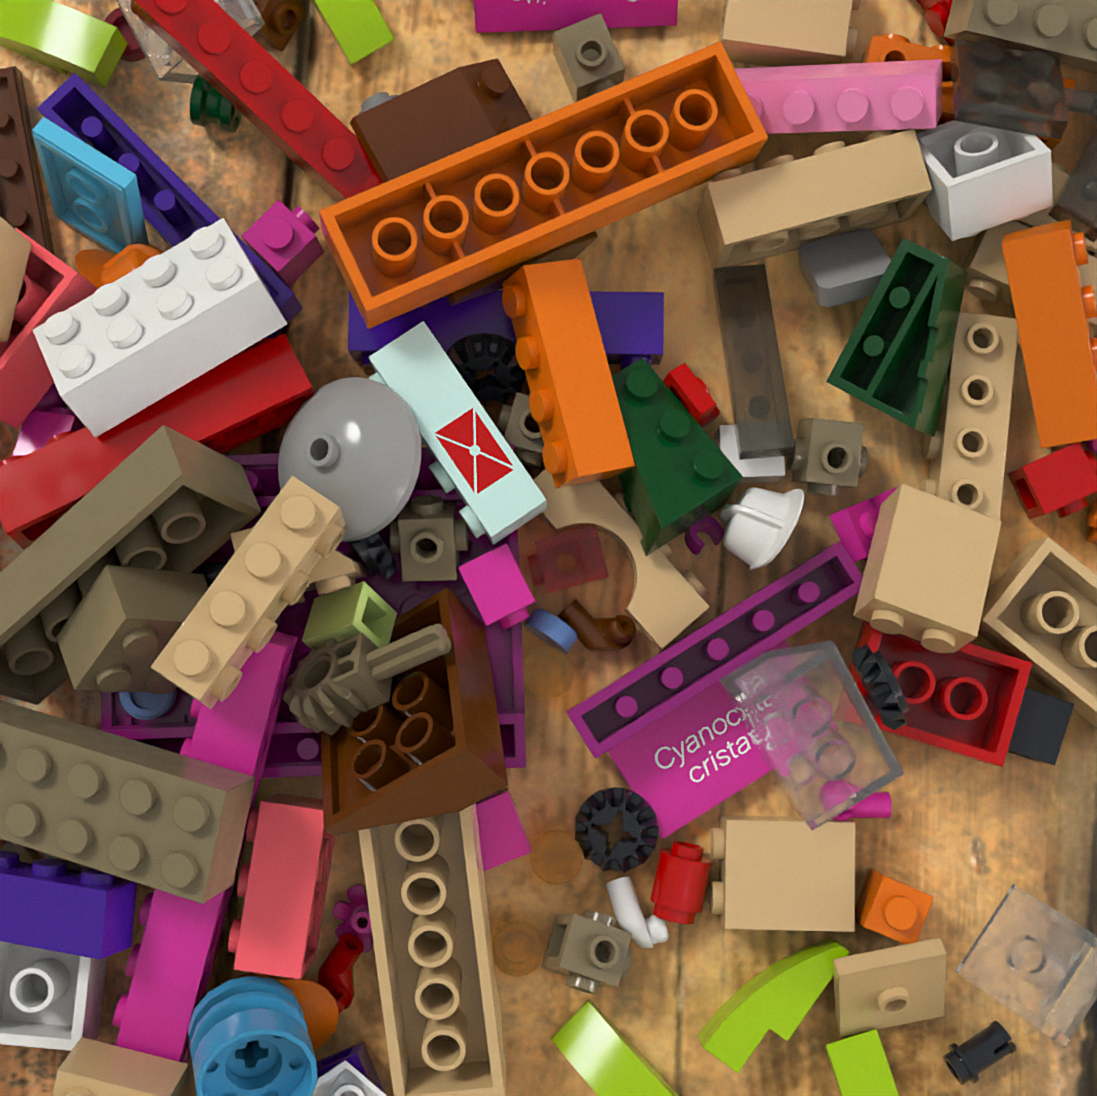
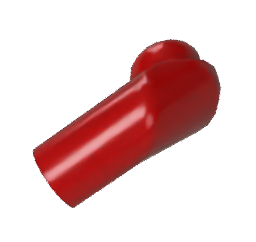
M349 933L343 934L321 965L318 973V983L326 987L336 999L339 1014L352 1003L355 995L353 965L364 949L361 939Z

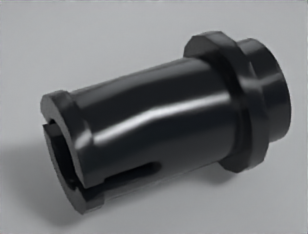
M995 1020L990 1026L958 1046L955 1043L949 1045L950 1052L944 1055L943 1059L952 1075L961 1085L969 1080L975 1084L979 1081V1073L1009 1053H1014L1016 1046L1013 1042L1008 1043L1012 1040L1003 1026Z

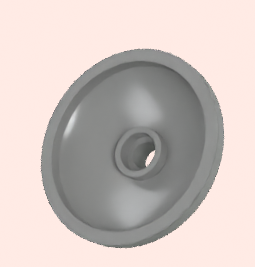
M350 377L324 385L301 404L286 428L278 459L280 490H282L291 476H294L339 506L345 521V526L343 527L345 534L341 540L342 542L364 539L379 532L395 519L404 508L418 478L421 463V437L416 419L406 401L397 392L377 381L362 377Z

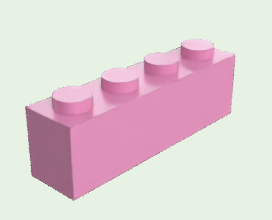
M942 59L735 69L766 134L936 128L942 114Z

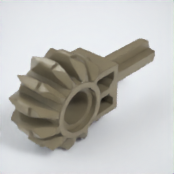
M441 624L430 625L381 648H378L363 633L340 642L330 638L325 641L320 649L313 646L310 649L309 655L303 661H297V669L285 680L289 688L285 691L282 699L289 705V710L295 715V719L305 728H311L316 733L324 731L332 736L339 730L341 725L350 728L354 718L360 712H367V710L390 701L393 676L448 653L451 649V641L447 636L445 627Z

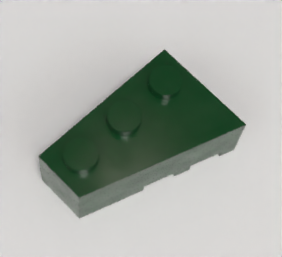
M903 238L826 382L908 426L935 437L968 273L950 259Z
M642 358L612 375V380L635 463L634 467L619 473L618 476L625 491L623 500L628 513L633 512L643 537L640 543L645 556H648L708 515L722 508L743 476L647 361Z

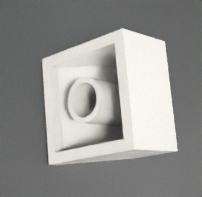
M1004 103L936 126V128L916 133L932 186V190L925 198L930 215L951 241L975 236L983 230L1012 220L1024 219L1032 213L1053 206L1051 150Z

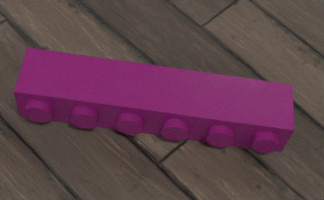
M838 541L571 707L566 713L596 759L858 594L863 576L842 543Z

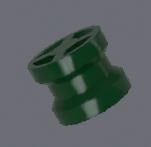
M198 74L193 83L190 97V119L192 124L204 127L209 123L219 124L223 131L236 132L241 122L242 113Z

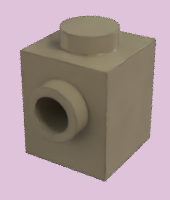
M601 13L553 32V54L574 103L623 82L625 67Z

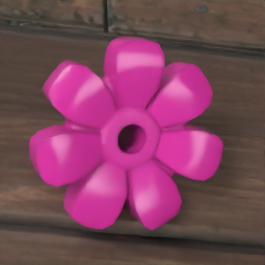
M359 883L347 890L350 902L339 900L335 903L332 915L334 918L344 921L335 930L337 938L339 939L343 934H353L361 939L364 949L362 953H368L372 949L373 936L365 886ZM361 917L366 918L367 922L362 921Z

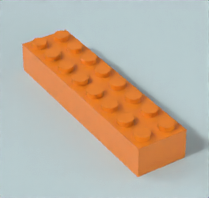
M721 41L321 209L319 210L322 234L367 329H370L708 182L719 173L737 169L754 162L768 136Z

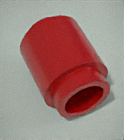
M673 841L672 848L660 849L650 900L655 903L653 915L674 923L694 924L696 913L702 912L712 866V860L703 856V847L689 842Z

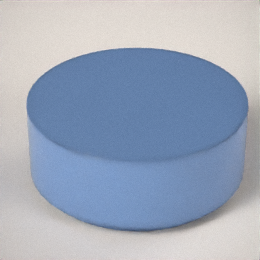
M540 608L534 609L524 624L533 635L564 654H568L578 639L577 633L570 626L553 614Z
M177 687L172 693L164 694L119 691V697L123 708L131 716L144 720L154 719L165 715L173 707L177 697Z

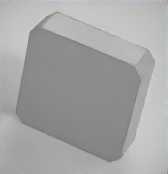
M866 228L805 243L798 249L799 268L819 305L824 307L843 305L872 296L891 261L874 232Z

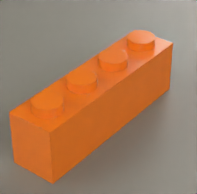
M1069 219L1005 233L1001 244L1041 448L1097 439V337L1092 338L1088 318L1097 317V304L1093 284L1082 286L1079 266L1089 264L1084 232L1073 234L1071 220Z
M581 259L523 265L502 283V304L506 315L512 320L517 339L515 347L516 358L519 366L525 370L530 390V412L534 420L539 424L544 443L542 450L543 462L546 470L552 474L555 489L611 478L634 467V459Z

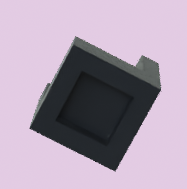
M1025 688L1008 752L1038 763L1055 765L1074 704Z

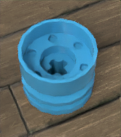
M258 976L242 977L229 980L209 991L194 1008L188 1026V1035L197 1096L313 1095L318 1081L316 1058L311 1039L308 1036L302 1006L291 989L271 978Z

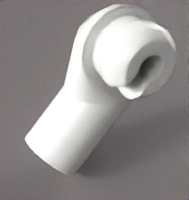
M631 877L618 878L606 884L617 923L624 931L632 933L631 938L641 948L652 949L654 948L653 944L663 943L668 940L669 933L663 919L655 915L644 919Z

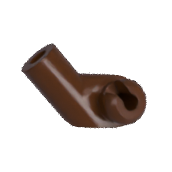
M577 599L572 601L557 615L560 620L577 633L578 640L590 651H619L629 646L636 634L635 623L630 617L617 615L613 618H593Z

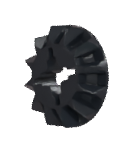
M492 333L472 334L456 341L447 351V356L484 408L491 400H499L506 404L511 394L521 393L526 374L525 370L518 364L515 352L516 344L508 338ZM496 362L494 376L487 374L483 379H476L477 370L484 371L488 366L491 367Z
M378 533L364 539L347 541L372 577L379 573L387 581L397 573V563Z
M867 644L854 650L852 655L854 669L882 723L893 730L907 725L904 713L909 711V707L884 656L880 651L873 653Z
M612 787L597 791L586 799L575 817L574 840L578 842L583 851L584 859L591 860L600 866L602 871L613 870L626 873L630 869L644 864L657 844L659 827L654 810L642 796L629 789ZM619 811H622V829L630 833L629 836L631 837H621L618 843L610 849L608 848L610 844L608 842L609 833L601 829L602 826L600 825H610L613 819L618 816Z

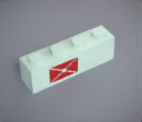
M424 321L369 356V360L376 373L368 379L388 386L406 401L416 419L421 437V446L425 444L436 462L428 466L446 494L455 488L466 504L464 508L459 510V513L476 538L485 533L494 545L547 509L546 498Z

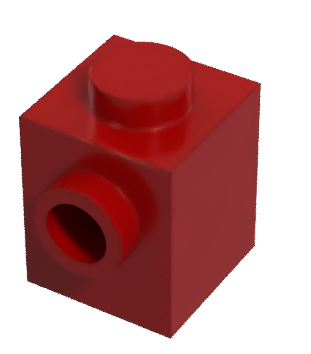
M1080 442L1073 443L1007 473L1029 520L1055 510L1059 518L1068 516L1089 506L1085 496L1097 491V462L1088 450H1083Z

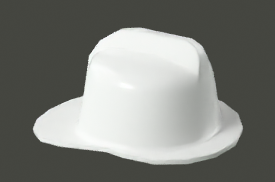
M756 487L749 488L743 493L736 505L727 504L723 506L718 517L726 525L723 545L728 551L750 566L749 571L752 572L753 569L764 567L781 551L801 513L804 502L803 490L794 489L782 494Z

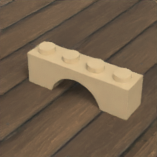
M546 469L533 479L547 500V509L539 515L556 534L576 528L594 529L611 536L625 550L633 568L634 584L630 600L624 612L658 650L663 649L710 607L703 600V597L708 594L703 584L689 570H686L681 575L668 560L673 555V552L667 544L645 556L640 543L643 538L638 525L634 522L633 512L628 513L623 500L624 495L619 491L614 496H611L599 480L555 489L552 474Z

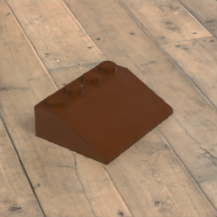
M496 58L458 67L354 116L350 121V125L381 181L385 183L530 122L532 118L499 59ZM595 231L450 293L446 295V298L450 305L453 306L502 289V283L523 265L575 259L598 235Z
M448 588L443 589L397 617L390 643L430 625L441 624L445 627L447 636L451 641L450 651L393 676L390 701L367 710V712H360L354 718L350 728L341 725L339 730L332 736L321 731L324 830L330 835L460 812L508 785L485 626Z

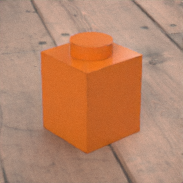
M870 868L855 905V921L867 929L900 943H915L918 940L934 897L914 886Z

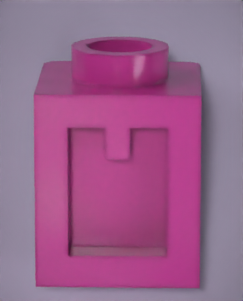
M898 487L829 515L842 545L853 562L868 557L881 504Z

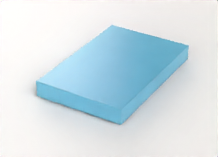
M43 117L31 131L55 217L116 255L130 244H149L136 174Z

